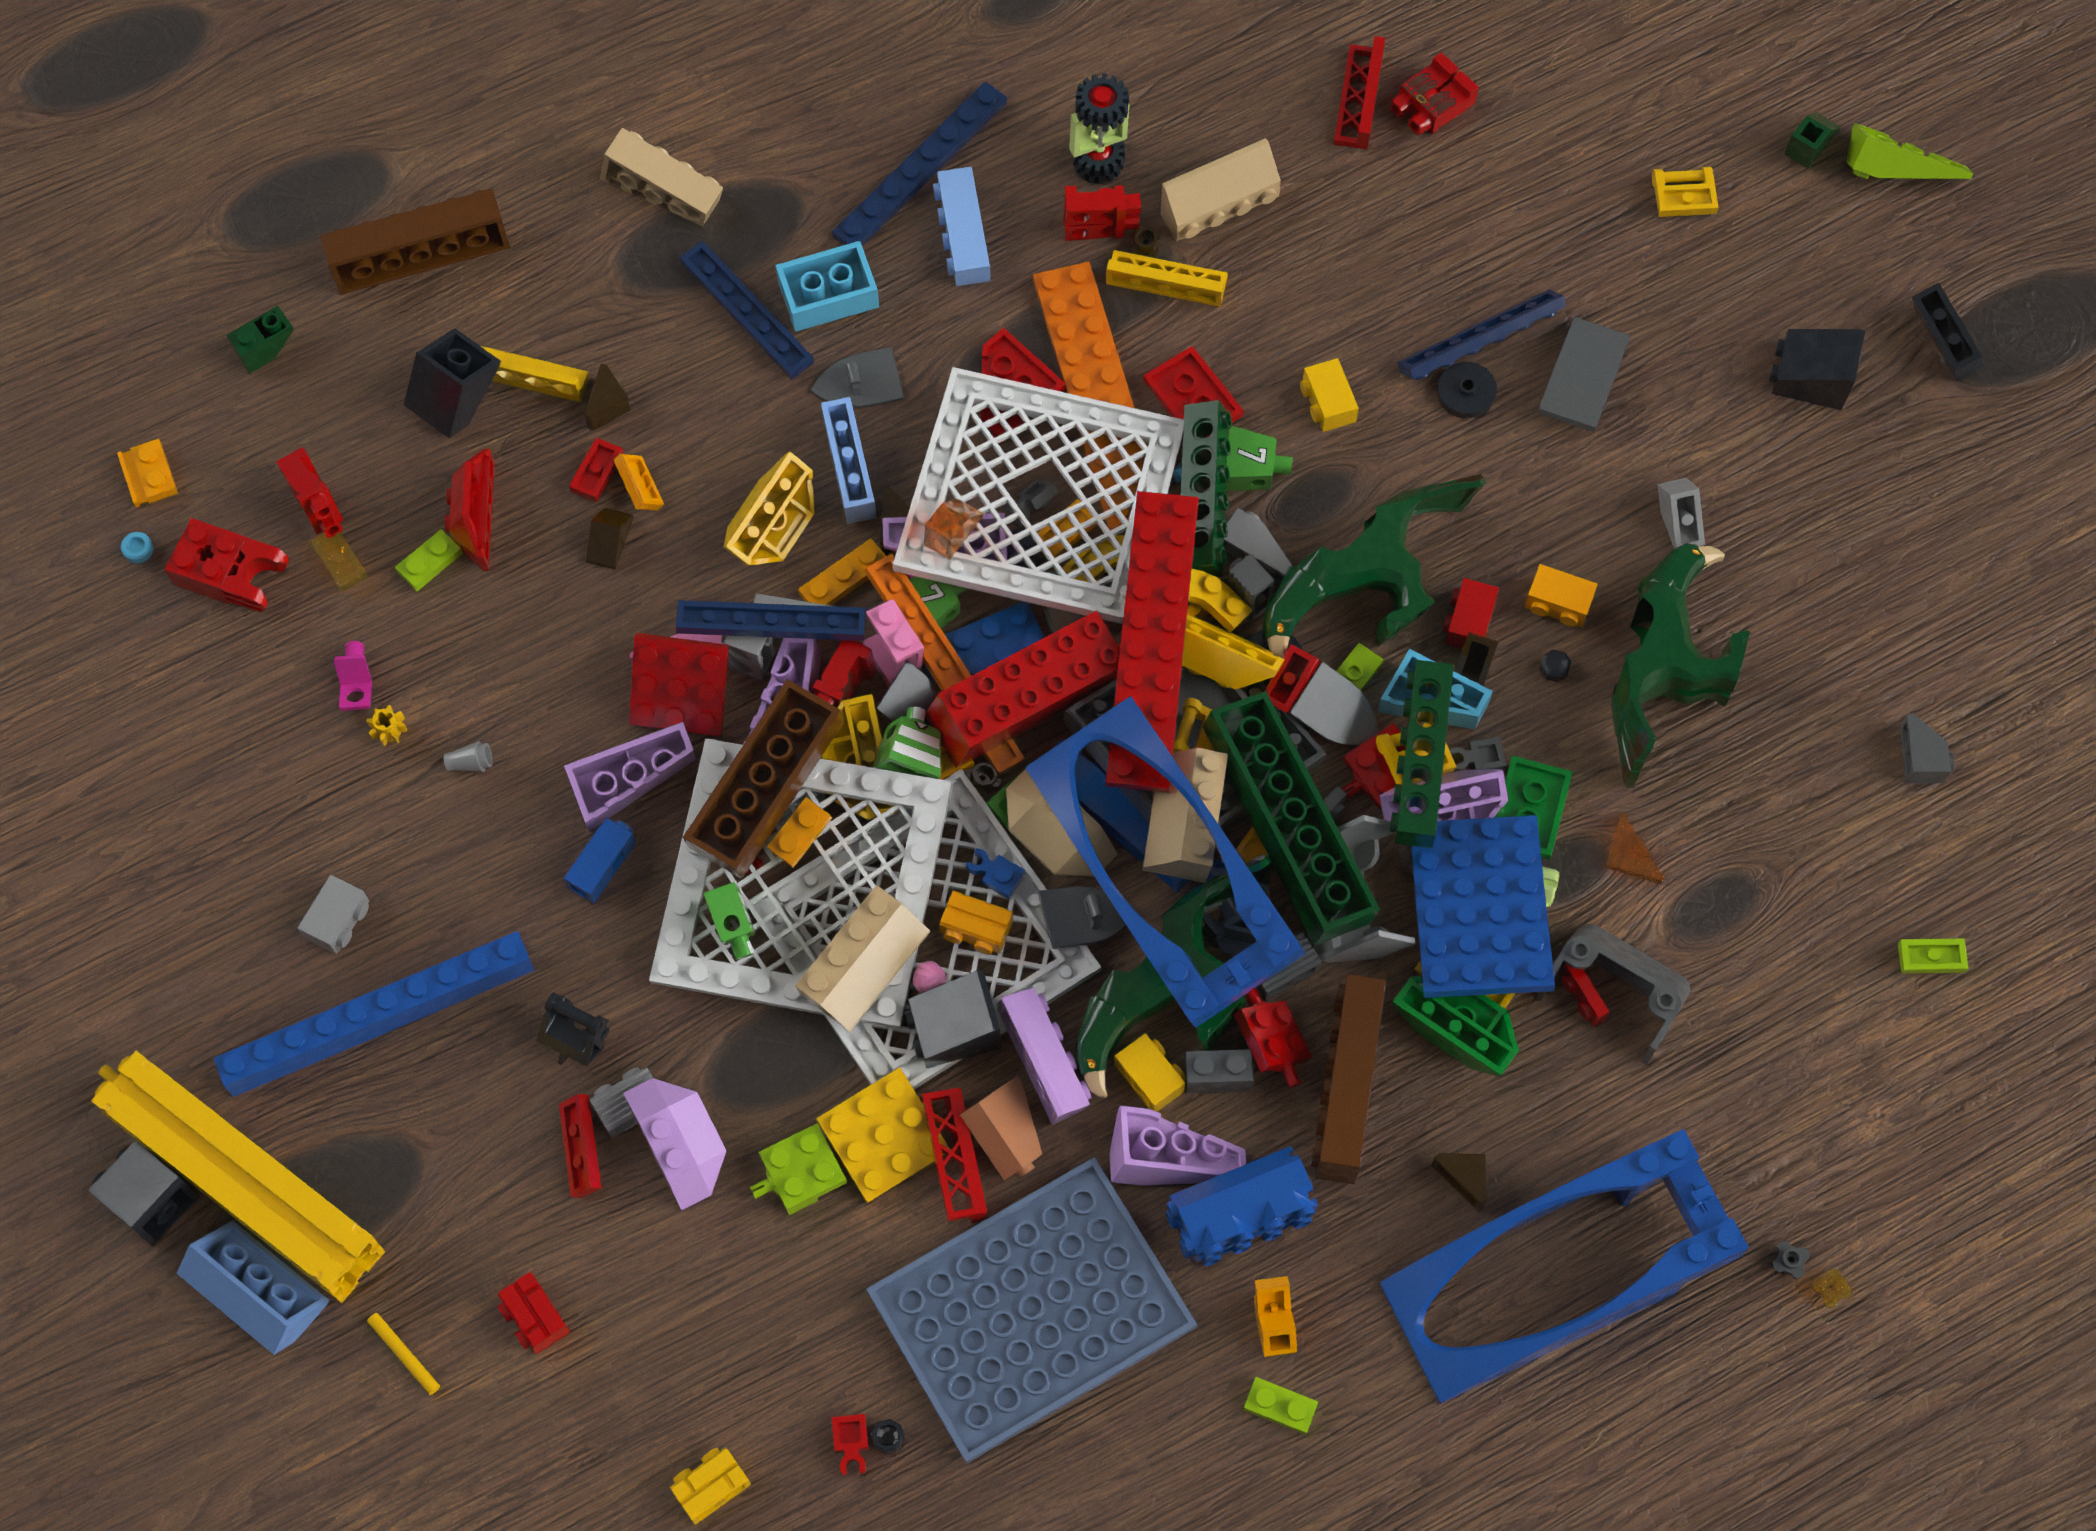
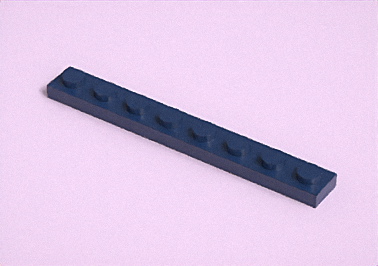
M985 81L832 231L833 238L842 245L860 241L863 246L1007 104V97Z

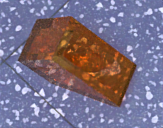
M959 499L942 503L925 524L924 546L950 560L983 518L984 513Z

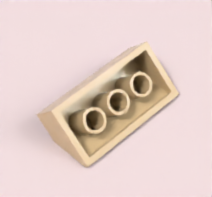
M1266 138L1162 183L1160 215L1176 241L1192 238L1208 227H1217L1233 216L1244 215L1252 208L1261 204H1269L1279 197L1281 180L1268 140Z
M1193 748L1173 753L1174 760L1218 823L1228 754L1202 748ZM1170 783L1169 793L1154 791L1142 870L1205 883L1213 864L1215 842L1194 808L1175 786Z
M876 885L795 987L800 995L847 1031L851 1032L928 936L930 930L902 903Z

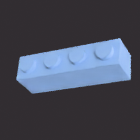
M972 167L937 171L938 183L933 184L935 201L941 200L942 208H937L939 225H945L946 233H942L944 251L950 250L951 258H946L948 275H954L956 286L991 281L990 264Z
M847 397L822 402L823 421L846 522L851 524L877 518L875 501L851 398Z

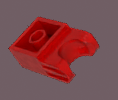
M191 518L164 570L175 586L227 604L230 602L256 612H263L268 601L261 589L250 584L252 578L261 571L282 572L286 569L290 560L277 547Z

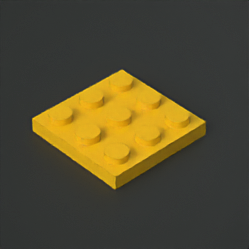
M900 1067L816 1118V1121L866 1203L935 1161L924 1106ZM940 1133L938 1136L939 1143L950 1150Z

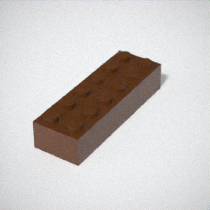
M493 188L478 190L463 197L449 198L441 203L420 206L412 211L391 214L386 218L362 222L357 226L342 230L336 229L328 234L320 235L328 266L340 295L510 248Z
M787 679L682 837L687 846L742 879L844 723L841 710Z
M1347 974L1345 984L1339 983L1334 1004V1013H1339V1015L1334 1014L1329 1043L1335 1045H1330L1325 1066V1074L1331 1075L1325 1076L1320 1104L1326 1105V1108L1321 1107L1315 1135L1321 1136V1139L1316 1138L1311 1167L1317 1168L1315 1178L1355 1184L1361 1163L1386 980Z

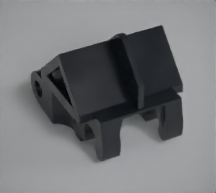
M1258 882L1268 897V886L1265 883ZM1234 895L1222 901V905L1219 907L1221 917L1218 919V922H1215L1208 913L1203 917L1205 926L1202 933L1205 939L1215 949L1220 947L1224 954L1236 956L1257 942L1236 910Z
M553 992L545 1004L546 1012L542 1017L536 1041L560 1053L558 1064L562 1065L568 1058H571L587 1067L604 1048L603 1042L610 1031V1028L606 1027L609 1020L600 1015L594 1017L573 1006L574 1004L570 1000ZM577 1022L587 1028L580 1030L574 1024Z

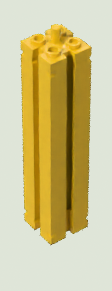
M135 1051L131 1056L125 1057L120 1062L117 1068L118 1072L107 1064L99 1070L98 1074L106 1081L97 1088L95 1097L91 1101L108 1119L341 1304L359 1284L357 1280L365 1271L369 1272L385 1253L384 1249L371 1234L358 1226L347 1215L156 1065L148 1061L138 1051Z

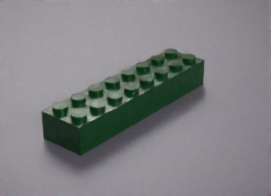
M1264 691L1211 710L1202 727L1214 751L1228 754L1225 772L1270 860L1273 862V866L1314 946L1369 925L1380 911V908L1267 692Z

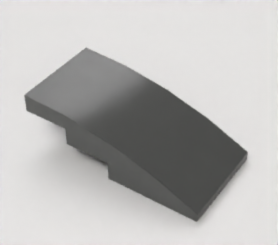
M1574 317L1537 413L1595 432L1628 345L1630 335Z

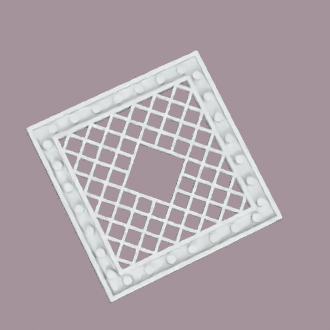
M953 367L895 555L893 571L1085 616L1097 610L1103 620L1123 624L1137 491L1168 494L1183 437L1184 420ZM988 407L995 417L982 422L976 412ZM1018 414L1024 424L1012 429L1005 419ZM970 417H972L977 426L967 430ZM1048 421L1054 430L1041 436L1035 426ZM1000 422L1006 433L993 438L987 428ZM1077 428L1083 437L1071 443L1064 432ZM1029 429L1036 439L1023 445L1017 434ZM982 431L988 441L975 447L969 437ZM1106 434L1113 444L1100 450L1093 439ZM1059 436L1065 446L1052 451L1046 441ZM1011 438L1018 448L1005 454L998 443ZM964 441L970 450L960 454ZM1136 441L1142 451L1129 456L1123 446ZM1088 442L1094 453L1082 458L1075 448ZM1041 445L1047 455L1034 460L1027 450ZM993 447L999 457L986 462L980 452ZM1117 449L1124 459L1111 465L1105 454ZM1070 451L1076 462L1064 467L1057 457ZM1022 453L1029 464L1016 469L1009 459ZM975 456L981 466L968 472L961 461ZM1146 456L1141 472L1134 461ZM1099 458L1106 468L1093 474L1087 463ZM1052 460L1081 502L1031 526L1002 484ZM1004 462L1010 473L997 478L991 468ZM1129 465L1135 475L1123 481L1116 470ZM957 466L963 475L952 479L955 467ZM1081 467L1088 477L1075 483L1069 472ZM985 471L992 482L979 487L972 477ZM1111 474L1117 484L1105 490L1098 479ZM967 480L973 491L960 496L954 486ZM1139 481L1136 495L1134 496L1127 486ZM1093 483L1099 493L1087 499L1080 488ZM997 487L1003 498L990 503L984 492ZM1122 489L1129 500L1116 505L1109 495ZM948 491H950L955 500L945 504ZM978 496L985 506L972 512L965 502ZM1104 498L1111 509L1098 515L1091 504ZM1008 503L1015 513L1002 519L995 508ZM960 505L966 516L953 521L947 511ZM1132 506L1128 521L1121 511ZM1086 508L1093 518L1080 524L1073 513ZM990 512L996 522L983 528L977 517ZM1115 514L1123 525L1110 531L1103 520ZM942 515L948 525L937 529ZM1067 516L1074 527L1061 533L1054 522ZM1020 519L1026 529L1013 535L1006 525ZM971 521L977 532L964 537L958 527ZM1097 523L1104 534L1091 540L1084 529ZM1049 525L1056 536L1043 542L1036 531ZM1001 528L1007 539L994 544L988 533ZM952 530L959 541L946 547L939 536ZM1126 530L1121 547L1114 536ZM1079 532L1086 543L1073 549L1066 538ZM1031 535L1037 546L1024 551L1018 540ZM982 537L989 548L976 554L969 543ZM1109 539L1116 550L1103 556L1096 545ZM933 541L936 542V544L939 546V548L932 546ZM1061 542L1067 552L1054 558L1048 547ZM1012 544L1019 555L1005 560L999 550ZM964 546L969 555L955 552L954 550ZM1090 548L1097 559L1084 565L1077 554ZM1042 551L1049 561L1036 567L1029 557ZM994 553L999 562L985 559L984 557ZM1119 556L1114 572L1107 561ZM1072 557L1079 568L1066 574L1059 563ZM1024 560V562L1029 568H1024L1013 564ZM1102 564L1109 575L1096 581L1089 570ZM1051 567H1054V569L1057 571L1059 575L1050 574L1043 571ZM1081 574H1084V576L1087 578L1089 582L1076 580L1073 578ZM1113 581L1111 587L1103 586Z
M705 738L683 836L743 745ZM820 759L792 803L808 794L812 802L822 809L838 799L846 810L845 813L833 821L830 820L819 834L821 836L831 829L840 842L824 851L817 839L813 842L845 890L793 925L760 877L761 874L783 861L779 857L775 858L767 848V845L782 828L779 823L776 826L778 831L769 836L762 847L771 861L758 870L751 864L749 869L752 874L738 883L732 874L722 867L708 876L711 861L690 849L682 838L649 978L650 983L826 1015L800 995L795 987L810 966L797 973L789 960L805 951L812 963H814L816 959L809 950V947L822 938L828 945L831 940L827 935L840 926H844L856 911L855 909L842 918L834 904L849 895L858 908L860 902L853 892L866 883L873 890L875 884L872 879L886 870L895 884L884 891L890 894L896 890L895 899L902 903L918 920L924 923L953 786L952 782ZM811 791L832 796L819 803ZM843 797L863 801L850 809ZM873 802L892 805L893 807L881 814ZM791 803L789 808L794 813L796 808ZM869 805L877 818L862 827L854 814ZM904 808L914 809L912 819ZM900 810L908 823L893 832L885 819ZM850 817L858 830L843 839L835 826ZM881 822L889 836L874 844L866 831ZM909 830L906 847L904 848L897 837ZM863 835L870 848L856 857L847 844ZM893 840L901 854L886 862L878 849ZM844 847L852 860L837 869L828 856ZM875 853L882 866L868 875L860 861ZM903 859L898 879L890 867ZM856 865L864 878L849 887L841 874ZM724 873L731 883L735 882L739 886L747 910L749 909L757 920L753 924L754 931L761 927L769 938V941L755 950L753 948V955L742 958L737 962L734 961L727 950L731 947V944L724 945L715 932L717 930L715 924L711 926L703 914L709 909L707 903L701 907L705 887L707 886L709 890H713L714 888L710 882ZM756 878L764 892L749 901L741 888ZM768 896L776 910L761 919L753 906ZM831 908L839 921L823 930L815 917ZM780 914L788 928L773 937L765 924ZM700 916L708 929L694 937ZM811 920L819 934L804 943L796 929ZM730 921L734 928L738 929L739 926L736 921ZM793 933L801 946L785 955L777 942ZM712 934L720 947L704 957L696 943ZM773 945L781 959L766 968L758 954ZM692 947L699 957L690 956ZM918 948L859 1022L901 1029ZM724 952L730 963L711 959ZM755 958L761 969L743 966V964ZM785 963L792 974L775 972L774 970Z
M961 769L945 779L946 781H951L953 785L945 823L958 825L955 840L941 838V844L953 846L950 860L937 858L936 864L948 866L945 881L932 880V885L944 887L941 902L928 899L927 905L945 909L947 907L946 898L949 888L966 891L965 895L970 896L971 892L988 895L986 902L990 904L993 896L1005 898L991 889L972 886L974 875L971 873L969 874L967 885L950 882L953 867L967 870L966 863L955 861L958 847L976 850V848L982 849L993 862L999 854L1025 869L1026 874L1010 897L1008 910L1012 911L1015 902L1025 916L1013 915V922L1027 924L1025 937L1021 939L1007 936L1005 941L1023 945L1020 960L1002 957L1005 944L1001 953L995 956L983 954L977 950L974 952L958 949L959 944L954 943L949 968L941 967L947 975L946 983L951 981L952 976L962 977L969 974V972L953 970L957 955L974 958L971 972L977 970L979 959L996 962L993 977L985 976L986 982L991 983L990 996L1001 1035L1007 1031L997 1011V1006L1002 997L1034 987L1037 995L1042 993L1047 1003L1050 1004L1099 973L1101 966L1086 945L1052 949L1038 896V891L1047 889ZM904 808L912 819L914 809ZM898 810L897 814H893L885 819L893 832L908 823L900 810ZM881 822L866 831L874 844L889 836ZM962 828L973 843L960 841ZM909 830L897 837L902 845L907 842ZM863 835L847 844L856 857L870 848ZM893 840L878 849L886 862L888 855L898 856L901 854V851L895 850L898 847ZM844 847L828 856L837 869L852 860ZM974 852L972 864L977 865L978 858ZM872 853L860 861V864L867 873H872L878 868L869 867V865L879 859L875 853ZM822 855L768 888L792 925L805 917L808 905L820 907L832 899L835 888L845 890ZM856 865L841 874L844 880L855 875L853 885L860 880L861 872ZM887 870L877 877L876 885L881 887L883 876L891 877ZM893 871L897 878H899L900 872ZM860 887L853 893L855 896L856 892L869 894L872 888ZM828 891L826 901L815 900ZM890 893V895L895 898L896 893ZM768 896L753 906L761 919L776 910ZM851 898L849 899L848 906L834 904L837 910L845 911L846 915L857 909V907H853L854 902ZM801 908L800 916L798 917L795 911ZM831 908L823 912L822 920L818 922L823 930L832 925L826 923ZM780 914L765 924L773 937L788 928ZM811 920L796 929L804 943L812 938L805 926L815 927ZM840 926L834 931L839 932L843 926ZM1031 928L1034 929L1042 942L1029 940ZM793 933L777 942L785 955L801 946ZM822 939L809 947L815 959L827 947V945L821 944ZM1028 946L1045 949L1042 964L1025 961ZM805 951L789 960L797 973L813 964ZM1050 952L1055 960L1047 964ZM915 962V969H917V965L919 964L917 962ZM1001 963L1018 966L1015 981L998 978ZM1023 967L1038 970L1020 981ZM911 984L909 990L917 991L914 985ZM996 984L1011 987L994 998ZM906 1005L905 1011L910 1010L909 1005ZM824 1015L870 1085L900 1067L915 1090L960 1061L956 1060L926 1068L924 1059L917 1060L915 1050L913 1049V1041L917 1035L915 1029L909 1030L908 1027L904 1026L901 1029L858 1022L852 1031L849 1032L832 1018ZM873 1027L888 1030L885 1045ZM893 1031L910 1034L907 1049L890 1046ZM890 1053L900 1054L903 1056L895 1061Z

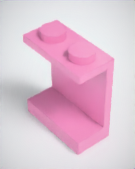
M894 599L867 611L866 616L878 634L865 639L863 645L872 649L876 668L887 686L891 685L907 660L921 671L924 647Z

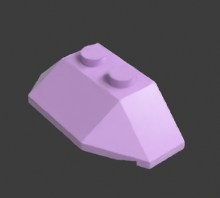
M1460 770L1443 774L1437 821L1494 818L1500 808L1508 802L1503 770ZM1422 780L1414 784L1423 785L1425 782ZM1395 787L1380 795L1383 819L1391 821L1392 812L1398 813L1399 803H1393ZM1417 807L1408 808L1411 813H1422V810Z
M654 1078L624 1092L623 1094L680 1209L684 1210L711 1196L726 1154V1149L698 1093Z

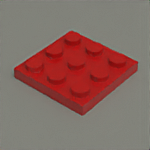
M636 633L634 636L629 724L665 729L683 722L687 732L721 736L723 733L729 645Z

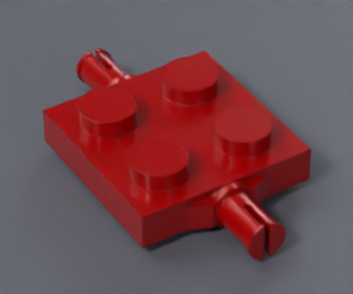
M1394 723L1343 756L1342 760L1351 771L1354 780L1341 788L1347 794L1346 800L1362 791L1380 809V795L1395 787L1396 783L1389 766L1376 744V738L1379 735L1387 733L1391 736L1401 733ZM1405 746L1395 747L1397 752L1405 750Z
M1256 988L1245 994L1250 1007L1240 1009L1234 1014V1017L1260 1071H1280L1283 1073L1289 1089L1295 1088L1302 1082L1294 1066L1305 1063L1312 1058V1055L1285 1000L1273 1003L1262 1002Z

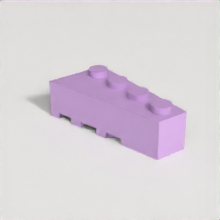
M783 638L770 672V681L767 688H764L761 696V705L757 715L753 717L751 722L750 734L787 679L814 694L813 685L817 679L819 680L822 653L815 639Z

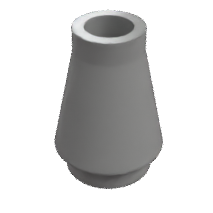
M480 741L455 751L444 753V765L447 771L484 772L486 768L492 767L493 764L489 744H481Z

